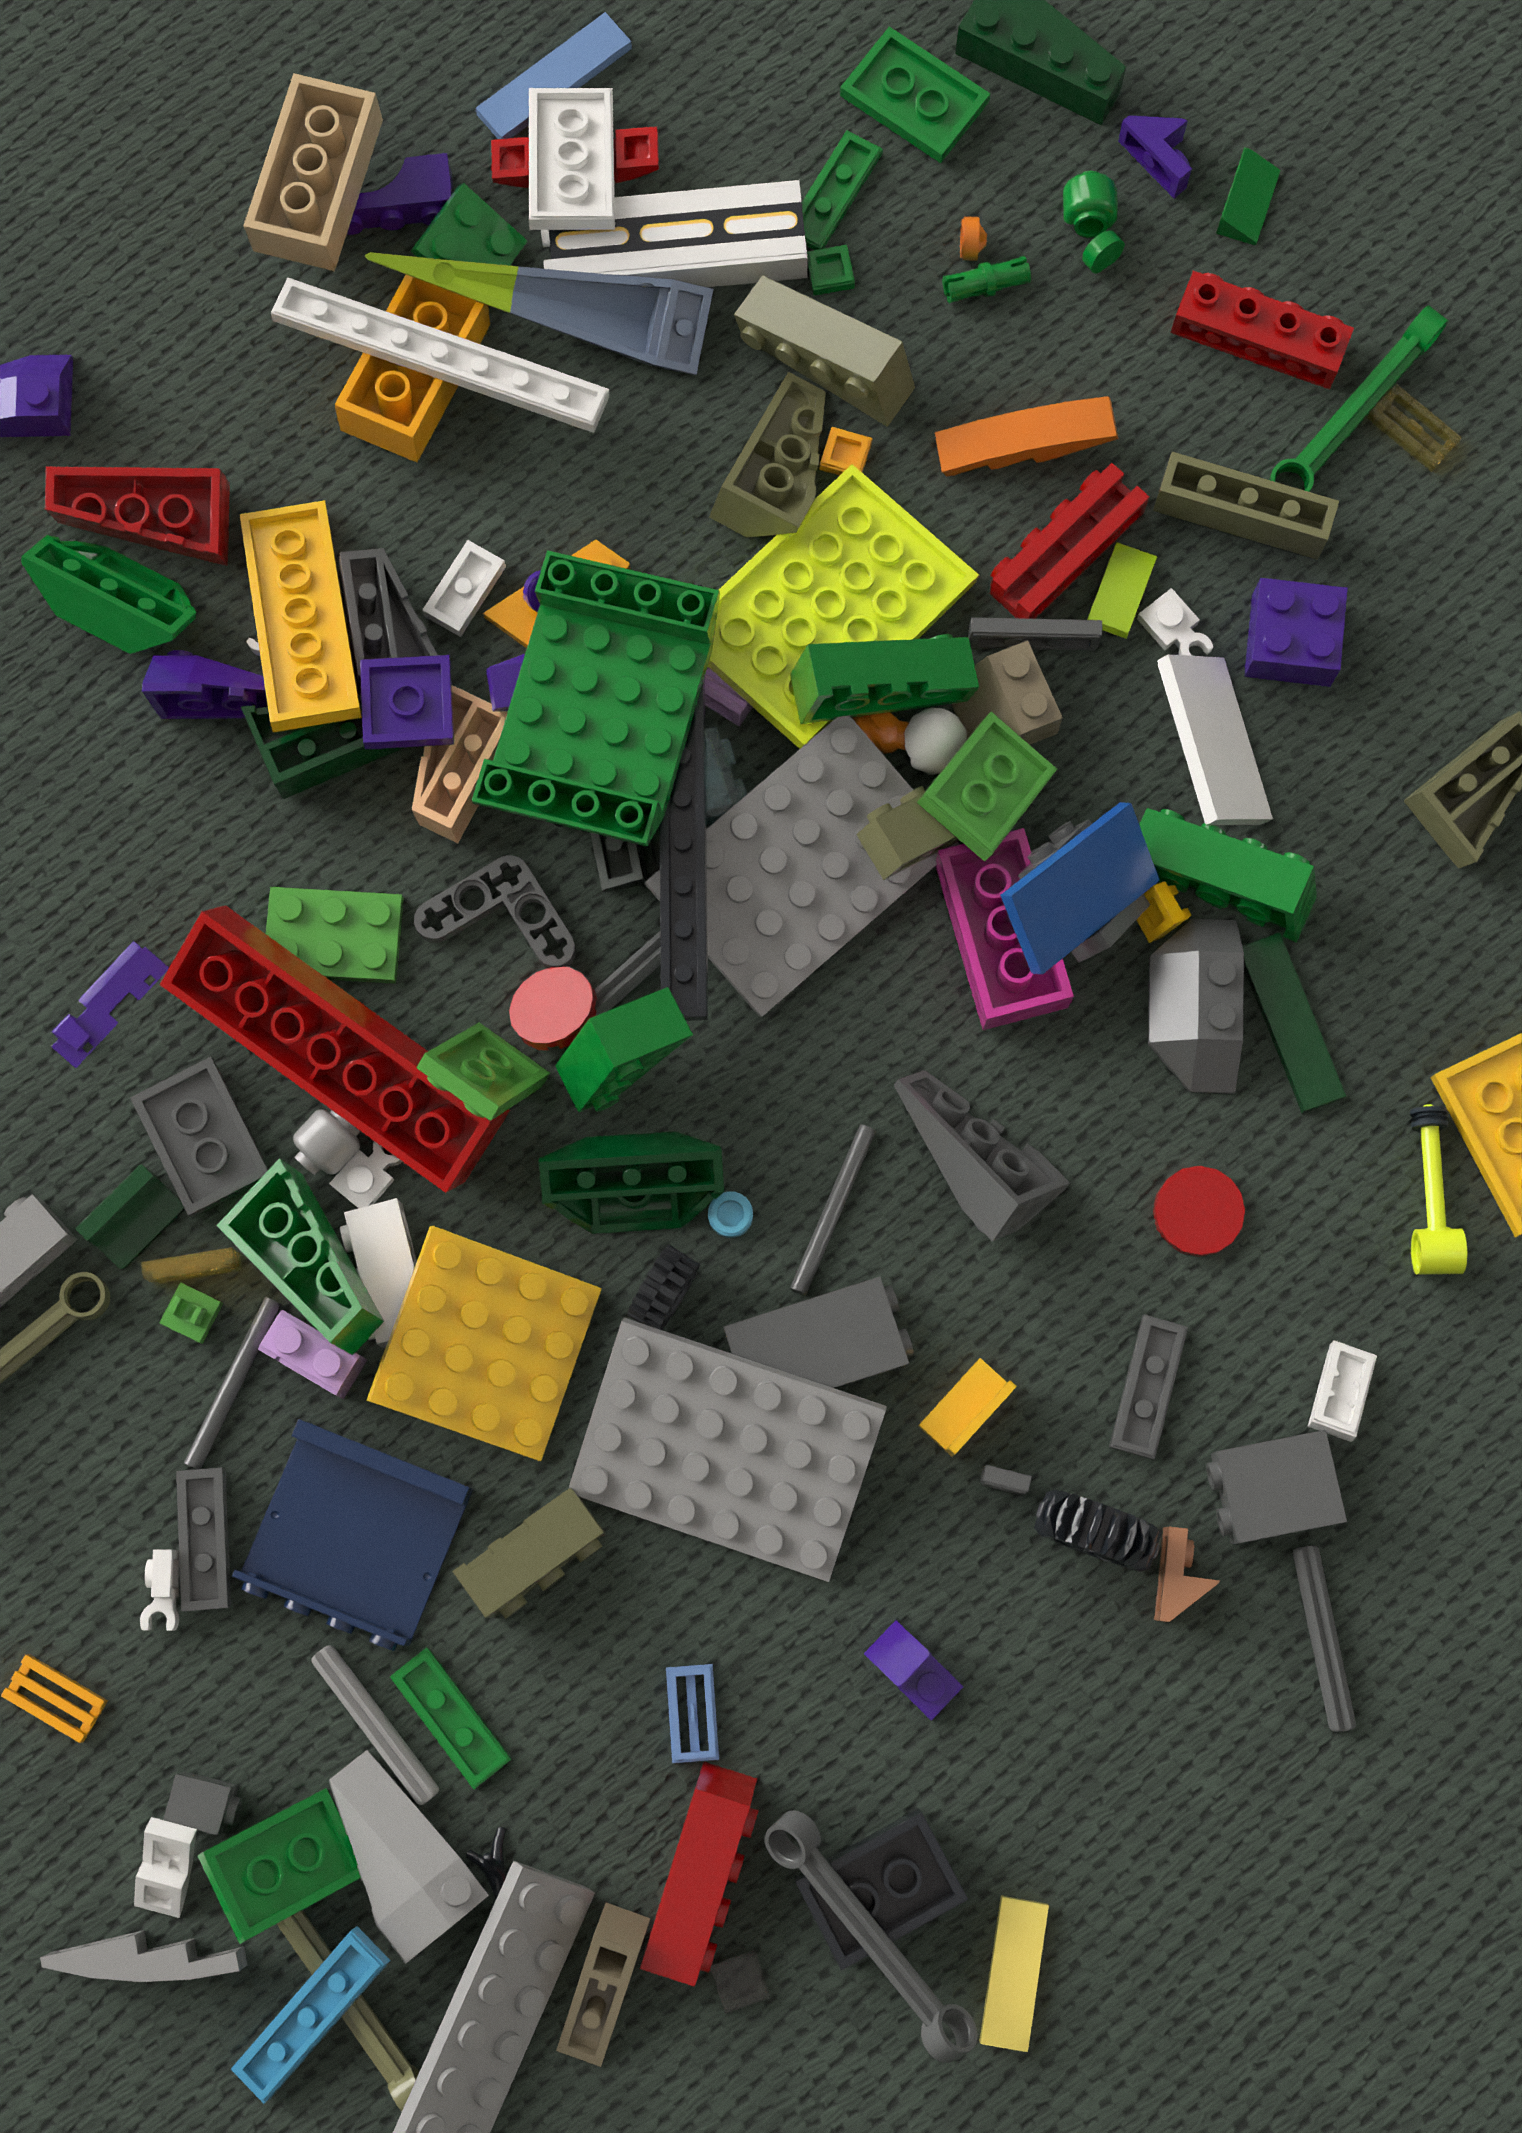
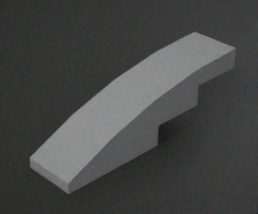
M144 1930L54 1951L40 1957L42 1968L88 1978L133 1982L191 1980L237 1972L248 1966L244 1946L198 1957L194 1938L148 1949Z

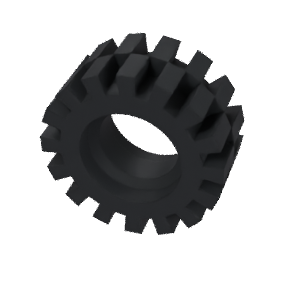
M667 1245L660 1257L658 1256L652 1269L647 1273L644 1282L640 1285L639 1291L634 1296L632 1304L628 1309L627 1316L639 1323L663 1330L689 1290L701 1263L674 1247Z

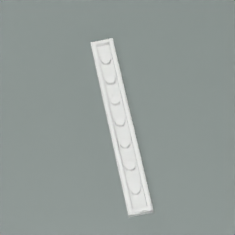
M287 278L271 311L274 322L593 433L609 399V389L291 278Z

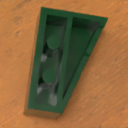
M358 695L362 716V698L361 695ZM255 705L241 707L272 781L283 799L404 748L365 749L363 744L362 718L273 732L268 707L256 708Z

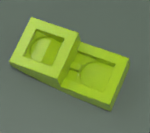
M1117 542L1087 620H1102L1103 631L1127 639L1157 556Z

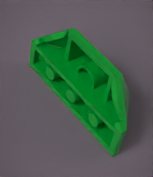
M46 535L22 555V565L57 617L129 654L172 641L196 619V610L191 606L180 584L106 546L80 541H60L59 537Z

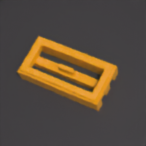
M25 1654L21 1661V1667L18 1671H15L11 1678L12 1682L9 1687L4 1689L1 1697L79 1743L84 1742L108 1700L34 1656ZM30 1670H34L93 1705L90 1712L88 1713L29 1678L27 1675ZM23 1686L82 1721L80 1729L20 1694L18 1690Z

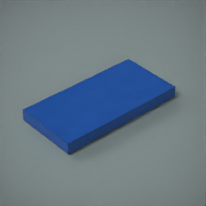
M1120 802L1000 896L1031 973L1043 975L1160 881L1132 804Z

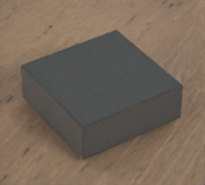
M986 1465L983 1467L980 1483H982L981 1486L1022 1496L1028 1492L1032 1476Z

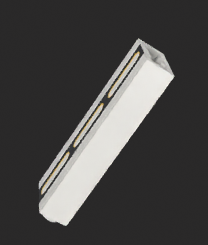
M799 180L614 197L615 230H541L543 247H550L551 259L544 260V269L674 279L703 287L757 283L762 275L774 281L807 278V250Z

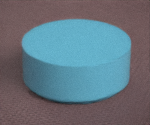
M731 1191L724 1192L717 1199H713L709 1206V1223L712 1229L723 1237L734 1238L741 1236L752 1224V1206L749 1200L742 1194Z

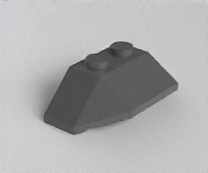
M1192 918L1149 957L1148 1045L1190 1093L1235 1094L1243 1044L1244 952L1237 920Z

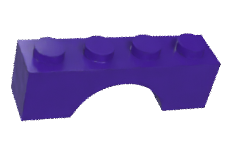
M448 154L405 157L400 172L392 182L379 190L360 193L347 235L358 234L365 228L381 227L385 230H398L404 227L405 224L423 222L426 225H430L454 192Z

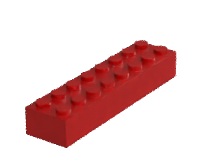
M226 905L200 913L160 983V986L445 1193L466 1182L510 1112L508 1109L491 1121L487 1118L478 1117L472 1114L465 1107L464 1102L455 1095L433 1086L429 1082L428 1076L416 1068L423 1055L428 1052L425 1048Z

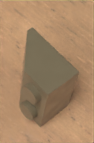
M1028 640L991 654L975 664L979 688L969 701L951 704L955 715L959 717L967 731V739L990 712H993L1029 745L1058 734L1063 719Z

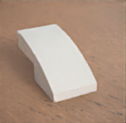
M153 1817L150 1818L144 1831L143 1862L135 1879L134 1906L177 1918L180 1917L191 1874L197 1829Z

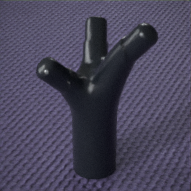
M504 1827L497 1828L491 1853L486 1852L483 1856L473 1850H469L466 1853V1858L474 1862L485 1874L495 1900L507 1876L503 1858V1841L506 1834V1828Z

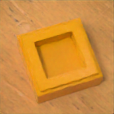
M831 427L819 470L840 476L853 464L863 473L872 445V438Z

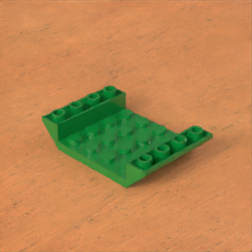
M547 550L535 589L540 607L493 761L484 759L472 797V803L648 846L665 816L712 653L720 591Z

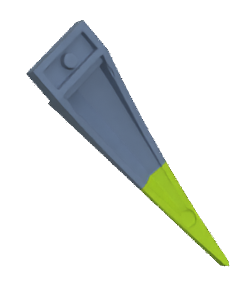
M372 252L365 255L369 261L643 364L697 375L713 289L664 278L541 269Z

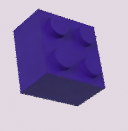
M1260 578L1251 600L1244 677L1331 687L1341 670L1348 588Z

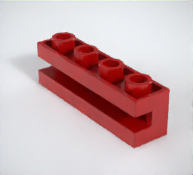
M1113 463L1102 473L1098 470L1093 471L1084 480L1079 488L1081 493L1072 502L1068 499L1062 501L1050 516L1052 521L1042 531L1038 527L1032 530L1021 543L1020 547L1022 550L1012 560L1007 556L998 563L990 575L993 579L989 594L1015 618L1036 619L1145 512L1149 496L1138 486L1130 491L1122 483L1124 473Z

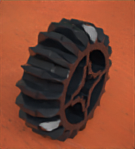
M1059 1490L1048 1491L1043 1502H1040L1036 1513L1037 1520L1034 1528L1042 1537L1120 1567L1139 1572L1149 1570L1160 1548L1158 1543L1161 1532L1153 1524L1119 1509L1076 1494Z

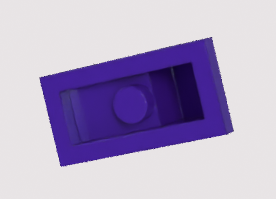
M1129 115L1122 122L1118 142L1173 199L1176 198L1187 188L1192 171L1185 155L1177 149H1172L1183 140L1188 121L1182 118Z
M896 1620L864 1653L931 1721L963 1688L931 1653Z

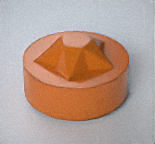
M964 217L961 220L960 258L963 261H977L978 253L986 246L987 233L981 226L979 217Z

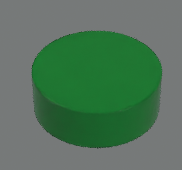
M1104 231L1087 245L1083 252L1082 261L1092 273L1097 274L1120 257L1125 244L1114 231Z

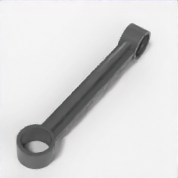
M793 1810L784 1813L765 1834V1845L771 1857L786 1868H799L921 2019L923 2022L921 2038L926 2050L934 2059L942 2063H951L971 2051L975 2047L978 2038L976 2024L971 2015L959 2005L948 2004L944 2006L820 1853L818 1848L821 1843V1836L813 1820L799 1811ZM785 1831L790 1833L798 1841L801 1848L797 1847L789 1840ZM942 2021L953 2031L956 2045L951 2043L946 2037Z

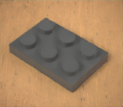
M211 1056L130 1097L189 1217L193 1218L253 1187L269 1170L215 1060Z

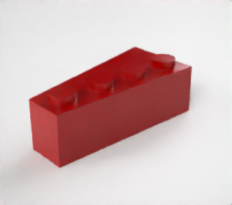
M46 467L45 510L57 523L228 566L230 482L220 468Z

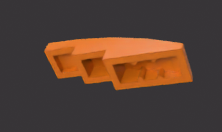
M1109 396L1019 410L935 432L941 470L946 477L986 465L991 470L999 469L1032 458L1036 463L1045 462L1119 439Z

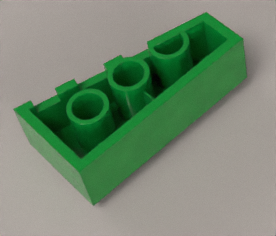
M951 634L938 635L930 639L808 644L790 673L800 724L834 720L845 716L858 717L967 702L979 688L969 638H953Z
M1149 808L1146 809L1139 825L1160 879L1158 882L1165 881L1168 886L1175 885L1177 890L1183 893L1187 892L1189 886L1197 889L1195 892L1196 896L1205 903L1219 909L1226 908L1231 904L1247 917L1246 921L1263 927L1265 922L1274 923L1286 929L1282 937L1297 943L1317 897L1314 866L1310 865L1306 858L1291 852H1286L1284 855L1268 850L1266 845L1252 838H1243L1241 841L1229 837L1224 830L1215 825L1203 823L1201 826L1189 823L1185 821L1182 815L1169 809H1161L1160 812Z
M279 1158L216 1226L331 1344L354 1355L382 1325L384 1320L303 1174Z

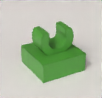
M180 1282L159 1323L203 1344L223 1303Z

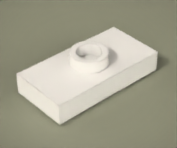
M1333 1340L1326 1356L1308 1427L1319 1431L1326 1430L1327 1434L1350 1442L1356 1438L1377 1355Z

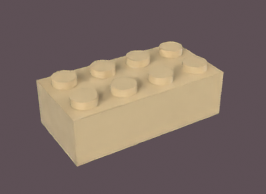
M293 73L244 223V229L254 252L335 271L383 122L376 93Z

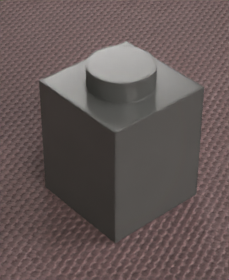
M189 1772L178 1773L175 1775L163 1820L214 1835L225 1833L228 1825L235 1826L241 1811L242 1798L236 1797L239 1785Z

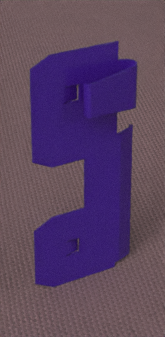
M133 941L78 1000L87 1009L77 1019L68 1014L52 1031L58 1040L51 1047L72 1066L77 1068L118 1024L109 1013L129 992L140 1001L168 971L169 967L146 947L142 949ZM149 975L156 979L150 986L144 982ZM87 1042L93 1046L88 1053L82 1049Z

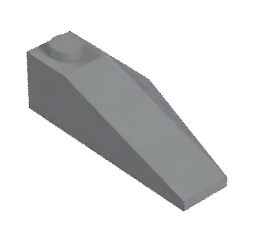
M366 1750L330 1778L329 1784L358 1864L357 1868L361 1881L364 1882L372 1906L371 1911L376 1926L406 1964L489 1895L458 1854L369 1751Z

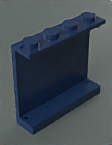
M298 1419L291 1435L297 1438V1441L242 1570H234L232 1576L244 1581L241 1589L250 1594L267 1599L269 1592L287 1598L284 1607L292 1611L310 1616L312 1609L329 1615L326 1624L350 1634L353 1633L355 1626L372 1633L369 1641L383 1648L395 1651L398 1644L410 1646L473 1489Z

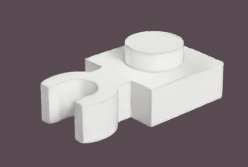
M1172 588L1138 614L1137 620L1164 650L1174 643L1179 648L1178 655L1193 656L1189 652V647L1194 645L1201 647L1207 655L1213 649V644L1206 635L1195 633L1192 630L1198 625L1199 619Z
M375 1141L373 1143L374 1152L369 1157L359 1150L329 1183L357 1208L373 1205L394 1181L393 1177L385 1171L389 1166H396L403 1162L394 1155L385 1154L383 1147Z

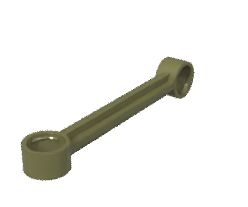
M79 1272L68 1277L61 1286L60 1300L0 1349V1384L78 1319L93 1320L100 1317L107 1310L110 1303V1291L106 1283L96 1275L88 1272ZM81 1282H94L100 1290L98 1304L88 1312L80 1313L76 1311L70 1304L72 1289Z
M302 1910L277 1924L313 1975L332 1952ZM361 1994L342 2018L387 2081L389 2092L402 2112L420 2070L409 2063Z

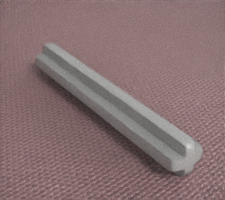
M328 1645L318 1651L311 1659L312 1664L415 1802L419 1805L427 1803L439 1792L438 1785L333 1646Z

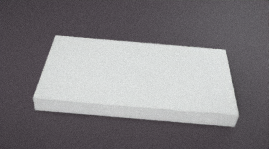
M529 88L530 230H615L612 88Z
M1170 654L1157 661L1205 824L1260 825L1272 820L1273 817L1225 659L1221 657Z

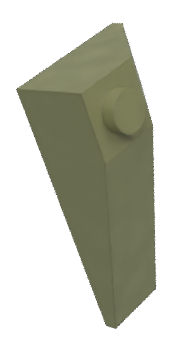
M790 372L787 373L721 486L709 518L745 537L796 533L816 495L815 476L819 465L820 454H818L819 436L822 432L826 395L824 390Z

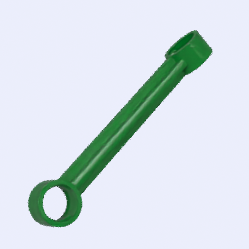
M1427 305L1413 320L1397 344L1295 459L1290 458L1279 462L1274 467L1269 480L1275 482L1278 474L1294 472L1303 479L1304 491L1310 492L1314 483V475L1420 355L1422 356L1437 340L1449 320L1430 305Z

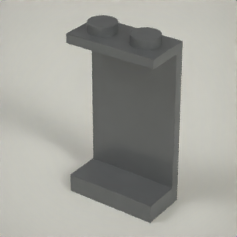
M881 1276L724 1326L731 1354L832 1388L896 1368L899 1370L906 1368L909 1365L907 1356L914 1354L906 1328L898 1330L893 1316L894 1312L900 1311L892 1285L884 1287Z

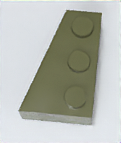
M1521 711L1498 722L1404 800L1405 804L1458 868L1478 861L1484 851L1483 847L1493 830L1500 825L1505 816L1504 812L1515 794L1520 792L1522 788Z
M570 1487L525 1519L520 1526L504 1538H498L487 1547L488 1550L468 1565L463 1563L452 1572L485 1618H494L501 1613L506 1620L528 1603L524 1595L534 1587L539 1585L542 1591H545L566 1574L561 1567L574 1557H577L579 1562L582 1563L600 1550L603 1546L598 1539L606 1533L574 1489Z

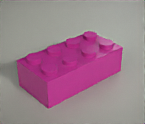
M1024 828L1009 832L985 862L965 844L941 849L937 853L936 870L982 1030L1066 1009L1074 997L1063 959L1043 975L1031 973L1000 896L1020 880L1018 875L1031 863L1027 858L1031 850Z

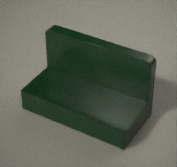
M140 1164L75 1229L88 1242L97 1246L119 1269L123 1270L185 1208L181 1200L148 1168Z

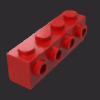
M1193 271L1170 333L1330 390L1354 327L1344 324L1342 320L1334 316H1320L1306 311L1297 303L1290 301L1281 302L1269 298L1255 288H1241L1224 282L1218 275L1212 273L1202 274Z

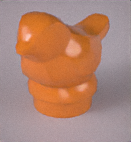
M890 712L852 717L879 751L886 754L893 753L897 749L906 750L905 730L909 722L900 721Z

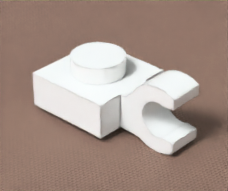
M153 1550V1559L147 1560L145 1585L147 1588H151V1597H154V1600L143 1610L140 1616L142 1630H152V1619L158 1612L164 1613L167 1618V1631H175L178 1627L179 1614L176 1609V1599L179 1597L180 1584L179 1550Z

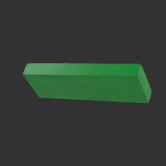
M846 130L802 201L807 247L813 250L824 249L882 156L883 149Z
M426 1647L390 1676L473 1789H476L512 1760L429 1647Z

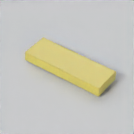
M1001 1896L979 2040L980 2044L1028 2052L1049 1905L1046 1903Z

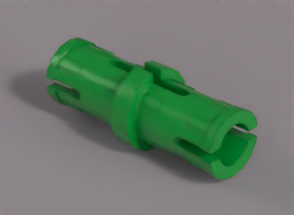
M1021 256L1010 261L992 265L989 262L978 264L976 269L943 276L942 284L945 297L948 296L947 302L950 304L979 295L990 297L996 294L995 291L1030 283L1031 270L1029 263H1026L1027 258Z

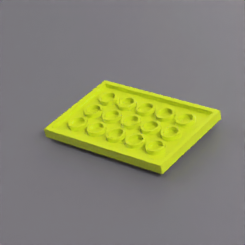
M851 464L814 499L796 533L777 534L719 589L720 598L708 667L801 749L833 721L800 724L790 673L808 644L919 639L977 582L979 574Z

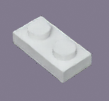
M467 540L422 610L424 616L461 637L506 568L505 561Z

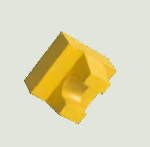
M1165 881L1153 885L1144 893V896L1151 905L1137 919L1149 943L1164 937L1192 916L1188 908L1181 910L1174 897L1179 893L1176 886H1168Z

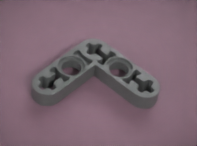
M506 855L498 858L423 903L414 915V924L418 934L430 943H441L505 906L537 959L545 968L568 967L576 956V947L571 934L527 864L516 856ZM509 867L513 872L520 869L522 872L517 875L519 883L511 886L509 882H504L497 886L496 890L500 896L493 899L488 885L483 880L490 877L494 885L504 878L502 873L504 868ZM469 889H478L485 894L483 906L474 911L464 909L460 904L463 893ZM452 899L456 912L462 919L455 922L453 914H450L441 921L443 929L436 932L432 927L424 929L423 927L428 923L426 916L432 912L437 917L446 914L450 910L445 903ZM537 902L546 910L543 920L537 924H528L521 919V911L528 903ZM553 922L557 925V927L549 929L553 939L558 944L567 943L563 948L564 956L560 959H557L554 955H549L548 957L544 955L549 948L542 934L536 940L531 936L544 932Z

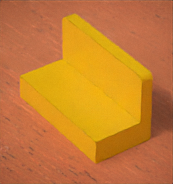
M979 1358L918 1426L953 1457L1017 1386L1011 1380L1006 1382Z

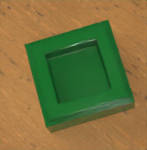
M847 245L807 251V267L813 296L855 288Z

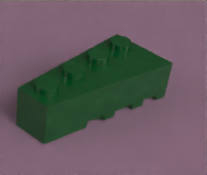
M974 0L958 27L956 55L1101 126L1121 92L1126 66L1045 0Z

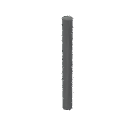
M863 1124L859 1125L790 1286V1289L803 1295L808 1293L875 1136L876 1130Z
M267 1297L264 1298L184 1460L185 1464L195 1469L202 1468L259 1351L260 1343L276 1317L281 1306L280 1303Z

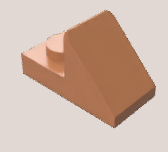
M1171 1526L1163 1528L1155 1621L1170 1622L1220 1582L1219 1580L1183 1576L1184 1567L1191 1568L1194 1555V1541L1187 1539L1188 1529Z

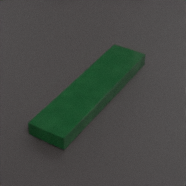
M1277 933L1243 945L1244 971L1301 1113L1303 1114L1344 1099L1346 1094L1281 934Z

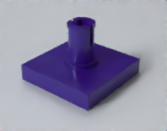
M449 655L360 660L363 744L365 749L454 745L451 661Z

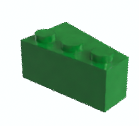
M669 987L589 1018L555 1067L578 1113L594 1107L595 1111L599 1112L616 1104L620 1100L618 1096L683 1044L693 1033Z

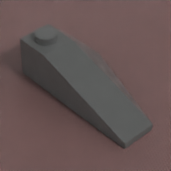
M924 1070L900 1078L894 1084L896 1091L961 1209L974 1222L977 1229L987 1235L992 1242L1020 1230L1070 1184L1031 1145L1027 1143L1021 1151L1001 1137L1000 1134L1005 1127L996 1120L992 1119L989 1123L969 1114V1102Z

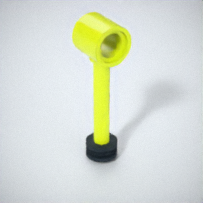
M1424 1105L1423 1107L1410 1110V1116L1414 1117L1411 1119L1413 1121L1411 1129L1421 1131L1428 1224L1426 1229H1415L1411 1238L1412 1266L1416 1275L1463 1274L1467 1265L1465 1233L1462 1229L1446 1227L1439 1130L1448 1127V1121L1445 1120L1448 1117L1444 1116L1447 1114V1108L1433 1105Z

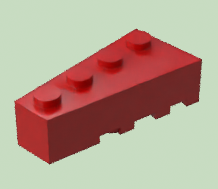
M705 1761L703 1762L640 1969L694 1987L700 1970L709 1973L717 1948V1944L709 1942L713 1926L723 1928L731 1902L730 1899L723 1897L727 1881L737 1883L745 1856L736 1852L741 1836L751 1837L758 1814L757 1809L750 1808L757 1778Z

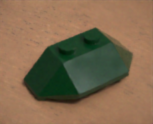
M676 1131L585 1137L539 1158L542 1204L552 1210H557L568 1220L591 1234L682 1228L713 1199H717L724 1193L722 1148Z

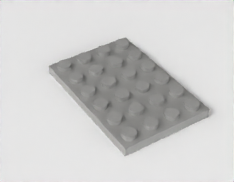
M850 716L834 719L706 829L708 958L759 1017L765 1015L937 865L936 853L883 880L856 834L870 823L866 817L869 813L886 803H890L892 808L901 805L900 799L913 791V789ZM957 842L951 845L950 847L957 846L960 844ZM659 870L644 884L660 901Z
M624 1318L619 1327L569 1488H573L581 1498L829 1582L887 1406Z

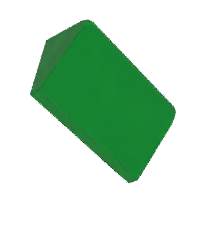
M1244 147L1216 234L1256 246L1281 170L1249 148Z

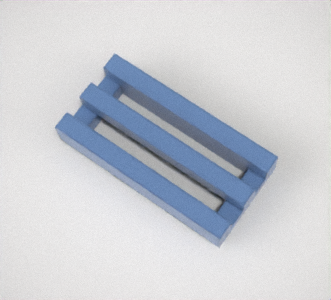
M713 1664L666 1667L672 1763L719 1760ZM704 1674L708 1751H700L695 1675ZM676 1676H685L690 1752L681 1753Z

